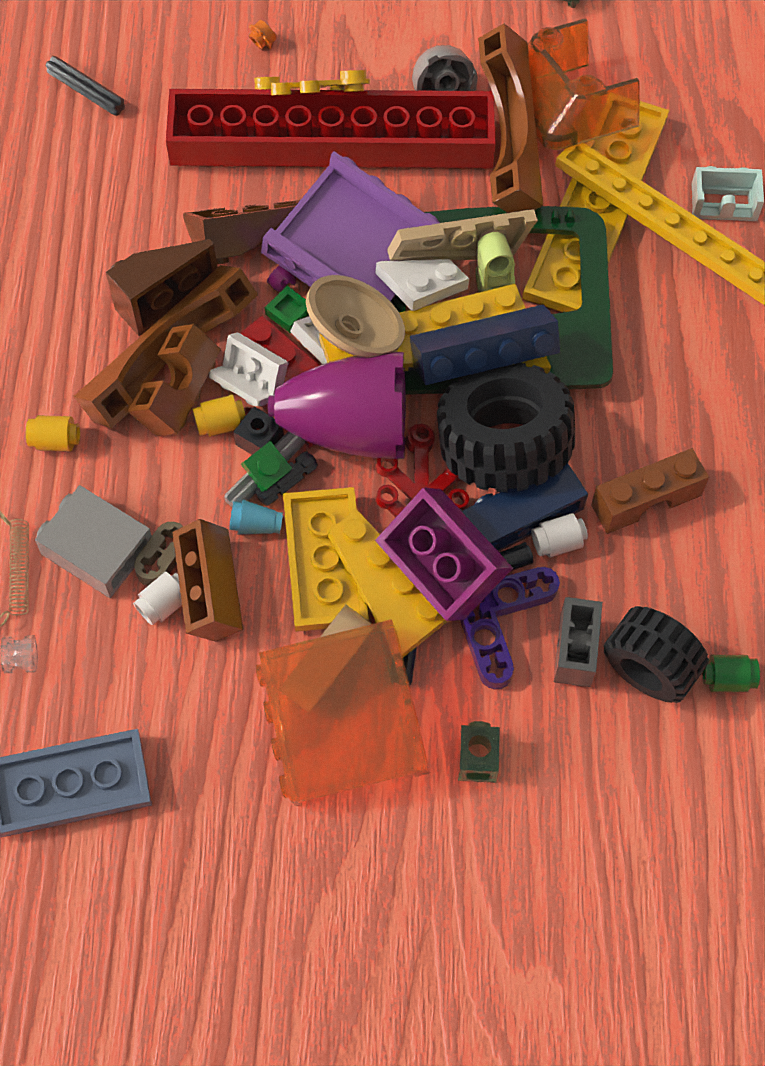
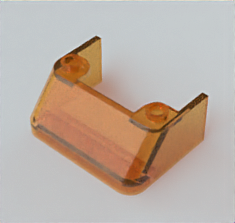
M586 18L553 28H542L532 36L527 45L536 136L544 147L560 150L639 127L640 81L638 78L605 86L600 79L593 75H582L577 79L570 80L565 74L566 72L589 66L588 20Z

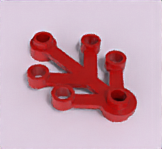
M423 423L410 427L405 439L406 447L414 453V482L397 467L398 459L378 458L375 466L380 476L387 477L410 500L422 488L442 489V491H445L455 481H461L459 475L453 474L446 466L445 471L429 484L428 452L432 449L435 434L428 425ZM416 433L423 434L427 438L420 439L416 436ZM386 461L391 463L393 467L389 469L384 468L381 463ZM383 485L378 489L376 503L379 507L387 509L395 518L405 508L397 500L399 494L394 486ZM453 489L448 495L451 500L454 497L460 498L463 504L455 505L462 509V511L466 509L469 503V495L466 491ZM387 493L390 494L393 497V499L387 501L384 500L381 497V495Z

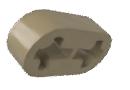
M166 522L158 527L136 557L134 569L138 580L142 584L150 585L164 572L170 574L177 565L174 542H171L166 548L165 537L172 538V532L183 527L180 523ZM158 559L157 566L159 570L157 572L151 570L146 574L144 565L152 566Z

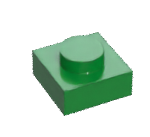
M286 286L265 306V315L289 333H291L290 331L295 321L309 316L306 299L289 286Z
M271 441L241 463V466L262 492L292 470V467Z

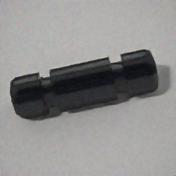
M308 451L302 452L295 458L296 462L294 464L293 462L288 463L292 470L267 490L262 492L259 487L256 488L255 493L260 502L265 506L271 505L279 498L277 496L279 493L283 495V493H286L304 479V473L309 475L318 466L313 455Z

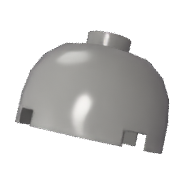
M437 45L427 49L419 56L412 74L415 91H475L478 79L472 61L462 50L451 45Z

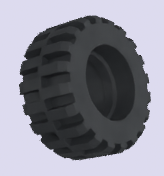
M520 362L458 378V382L453 381L439 400L437 422L442 458L449 470L456 476L459 475V479L469 485L475 483L479 489L488 491L489 488H495L497 492H508V489L517 488V491L527 490L529 485L535 484L539 486L548 480V476L554 477L572 457V450L575 448L574 401L567 386L560 382V379L553 373L549 372L546 374L542 367L536 365L528 367L525 363ZM505 423L522 424V426L511 429L489 428Z

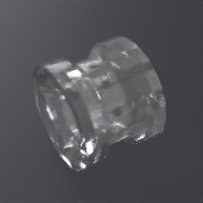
M35 635L25 636L21 640H15L12 636L3 637L1 641V665L4 674L14 673L16 669L36 672L38 649Z

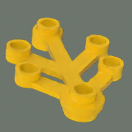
M366 70L340 71V80L280 83V77L254 78L255 89H271V95L275 96L291 95V89H300L301 94L320 93V88L330 87V90H344V92L364 91V84H370V78H367Z

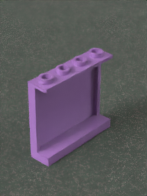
M334 151L331 154L329 166L276 230L270 228L264 235L261 253L310 287L316 280L324 276H347L370 285L392 303L397 295L375 274L376 263L390 261L387 249L399 229L439 224V221L432 214L424 213L412 205L406 196L396 194L387 188L378 177L368 175L359 169L353 160L348 157H342Z

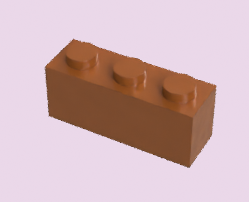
M198 519L173 531L186 634L216 642L242 631L243 624L229 530L211 522Z

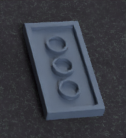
M138 729L0 757V838L152 806L141 737Z

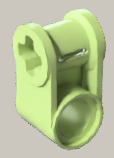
M491 232L481 237L477 244L476 283L478 292L515 284V262L506 236L499 232Z

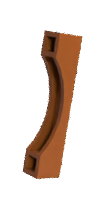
M504 23L479 37L478 41L480 64L492 90L501 127L500 156L496 167L490 173L492 203L505 212L512 213L535 210L542 207L543 196L528 45L526 40Z
M220 265L74 395V398L93 423L113 428L128 414L127 411L142 383L151 382L166 365V362L158 356V353L172 327L194 324L203 333H206L219 324L235 317L258 296L243 270L238 267Z

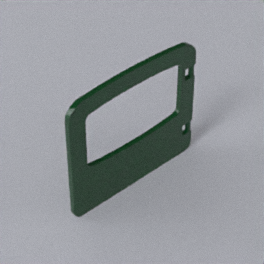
M542 206L534 210L538 221L529 233L573 235L579 240L582 305L575 311L552 314L558 320L560 353L546 356L551 366L550 372L557 376L560 382H563L568 389L604 388L611 383L613 377L607 237L604 220L598 213L588 208ZM481 207L424 213H430L438 219L439 223L505 214L507 212L500 207ZM397 296L392 304L399 313L406 311V304ZM416 370L405 372L406 395L444 394L453 381L458 382V378L425 385Z

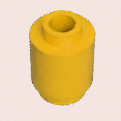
M233 395L200 403L201 407L193 408L200 436L208 434L211 437L233 431L246 416L242 401H235Z
M38 415L36 419H28L27 445L35 447L39 451H72L74 445H78L80 442V425L74 423L72 416Z

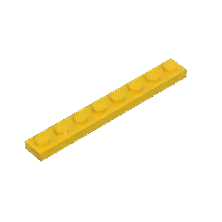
M575 138L556 158L555 166L765 306V262L578 138Z

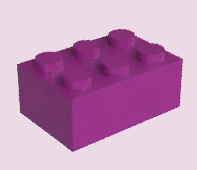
M422 488L375 540L446 621L464 620L513 569L442 489Z

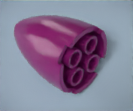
M391 352L370 358L351 356L311 368L278 386L275 389V395L268 396L269 417H275L276 424L293 435L330 450L371 458L404 459L406 418L404 352Z

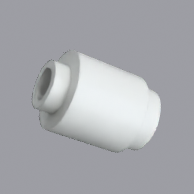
M573 513L541 522L539 527L531 530L533 543L540 557L544 555L554 557L583 548V540L588 538L583 519H577Z
M164 572L138 594L139 599L133 603L149 624L154 625L158 620L163 622L182 606L177 573L171 576L169 573Z

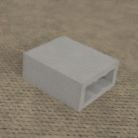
M79 485L73 494L70 493L64 497L55 516L50 521L48 520L41 525L35 541L41 555L108 598H111L134 569L136 557L152 535L150 528Z

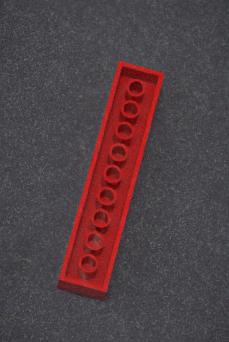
M169 89L166 146L170 166L328 167L331 154L335 151L340 156L353 160L357 167L493 168L496 143L494 96L492 91L364 90L344 92V90H320V93L301 94L300 90H291V95L272 96L271 89Z

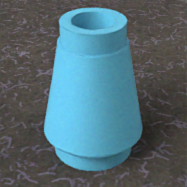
M244 499L242 503L233 501L229 530L238 531L237 535L280 534L283 512H276V510Z

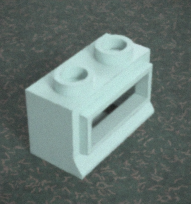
M714 166L696 167L691 183L692 214L699 219L758 220L764 204L762 169H749L745 167L717 168ZM704 194L725 195L722 197L721 203L704 202ZM734 195H747L748 204H736Z

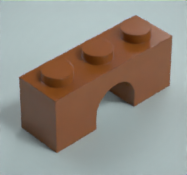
M194 324L172 327L158 353V356L166 362L170 369V384L164 380L142 383L127 412L156 436L178 434L186 424V417L193 403L200 397L201 388L210 370L214 369L215 360L221 349Z
M690 448L597 485L591 506L604 530L609 534L638 522L642 513L657 503L666 501L671 509L702 496L709 476L693 448Z

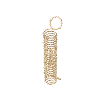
M0 511L1 519L7 525H10V546L13 548H27L23 550L11 549L10 547V557L11 555H26L25 557L14 556L11 558L27 559L26 557H28L29 559V527L28 529H26L27 527L20 526L11 527L13 525L11 524L12 521L25 520L14 519L9 522ZM24 532L27 533V534H25V535H23V534H13V535H12V534H11V533H24ZM11 544H26V545H25V546H22V545H13V546H12ZM10 558V572L11 570H26L25 572H11L13 574L25 573L26 575L12 576L9 573L10 585L26 586L11 587L9 585V591H11V588L26 589L24 591L13 590L11 592H25L26 594H10V600H25V602H11L10 600L9 602L10 604L23 603L26 605L11 606L9 604V610L14 612L27 610L26 613H28L29 598L25 595L29 593V582L26 581L29 578V571L18 566H26L29 560L28 562H26L27 560L12 561ZM11 577H14V578L25 577L26 579H11ZM11 581H25V583H11ZM11 596H25V598H11ZM11 607H13V608H21V607H24V608H26V609H24V610H17V611H16V610H11L10 608H11ZM5 611L0 615L1 618L4 614L7 613V617L4 620V622L0 624V627L3 626L8 620L9 614H11L9 611Z

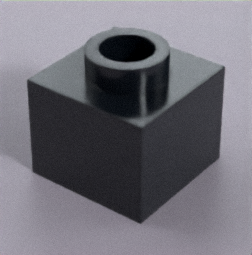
M254 406L233 432L236 446L251 455L269 441L275 445L284 436L283 428L276 424L275 418L269 417L268 414Z

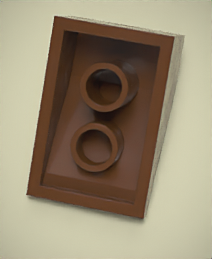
M210 239L134 253L125 260L117 261L111 269L106 271L115 310L138 336L142 335L218 268L215 246Z

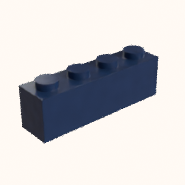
M544 305L410 336L413 367L425 385L560 353L558 320Z
M567 463L554 477L548 476V480L539 486L532 484L529 485L527 490L517 491V488L508 489V492H499L495 495L492 493L486 494L479 498L473 506L462 512L494 548L500 552L532 536L531 530L539 527V523L571 513L576 514L584 510L588 493Z

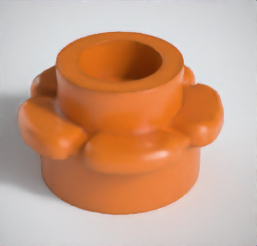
M259 20L254 26L250 24V40L259 49H263L265 46L271 49L272 43L277 39V36L270 26L263 20Z

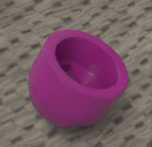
M278 266L269 275L267 283L274 290L281 292L288 283L295 286L296 277L281 266Z

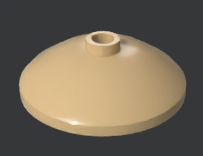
M329 275L316 280L307 293L306 307L314 326L325 339L337 348L358 357L370 358L396 352L405 337V326L401 315L382 293L370 285L347 276Z

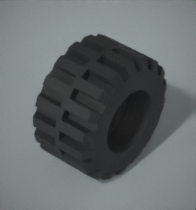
M635 606L631 608L603 646L607 660L624 680L644 694L669 703L681 702L709 663L706 649L689 629L669 615L648 607Z

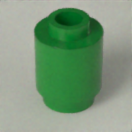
M711 654L709 663L702 672L703 684H709L711 692H749V689H757L760 681L758 659H750L748 655Z

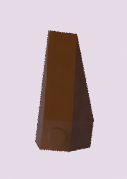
M300 200L274 203V209H269L268 205H245L242 208L243 212L238 213V210H225V207L183 213V219L191 241L197 242L210 239L215 246L217 264H224L229 262V257L240 256L261 245L263 237L269 229L276 230Z

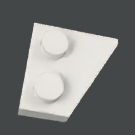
M450 259L380 261L376 263L375 274L411 311L468 289L469 278Z

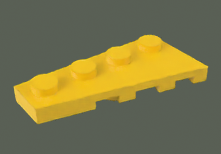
M356 509L330 528L328 537L348 574L352 575L357 584L358 592L363 602L367 603L375 618V624L381 635L385 636L391 647L390 652L397 663L449 621H446L378 545L375 540L380 534Z

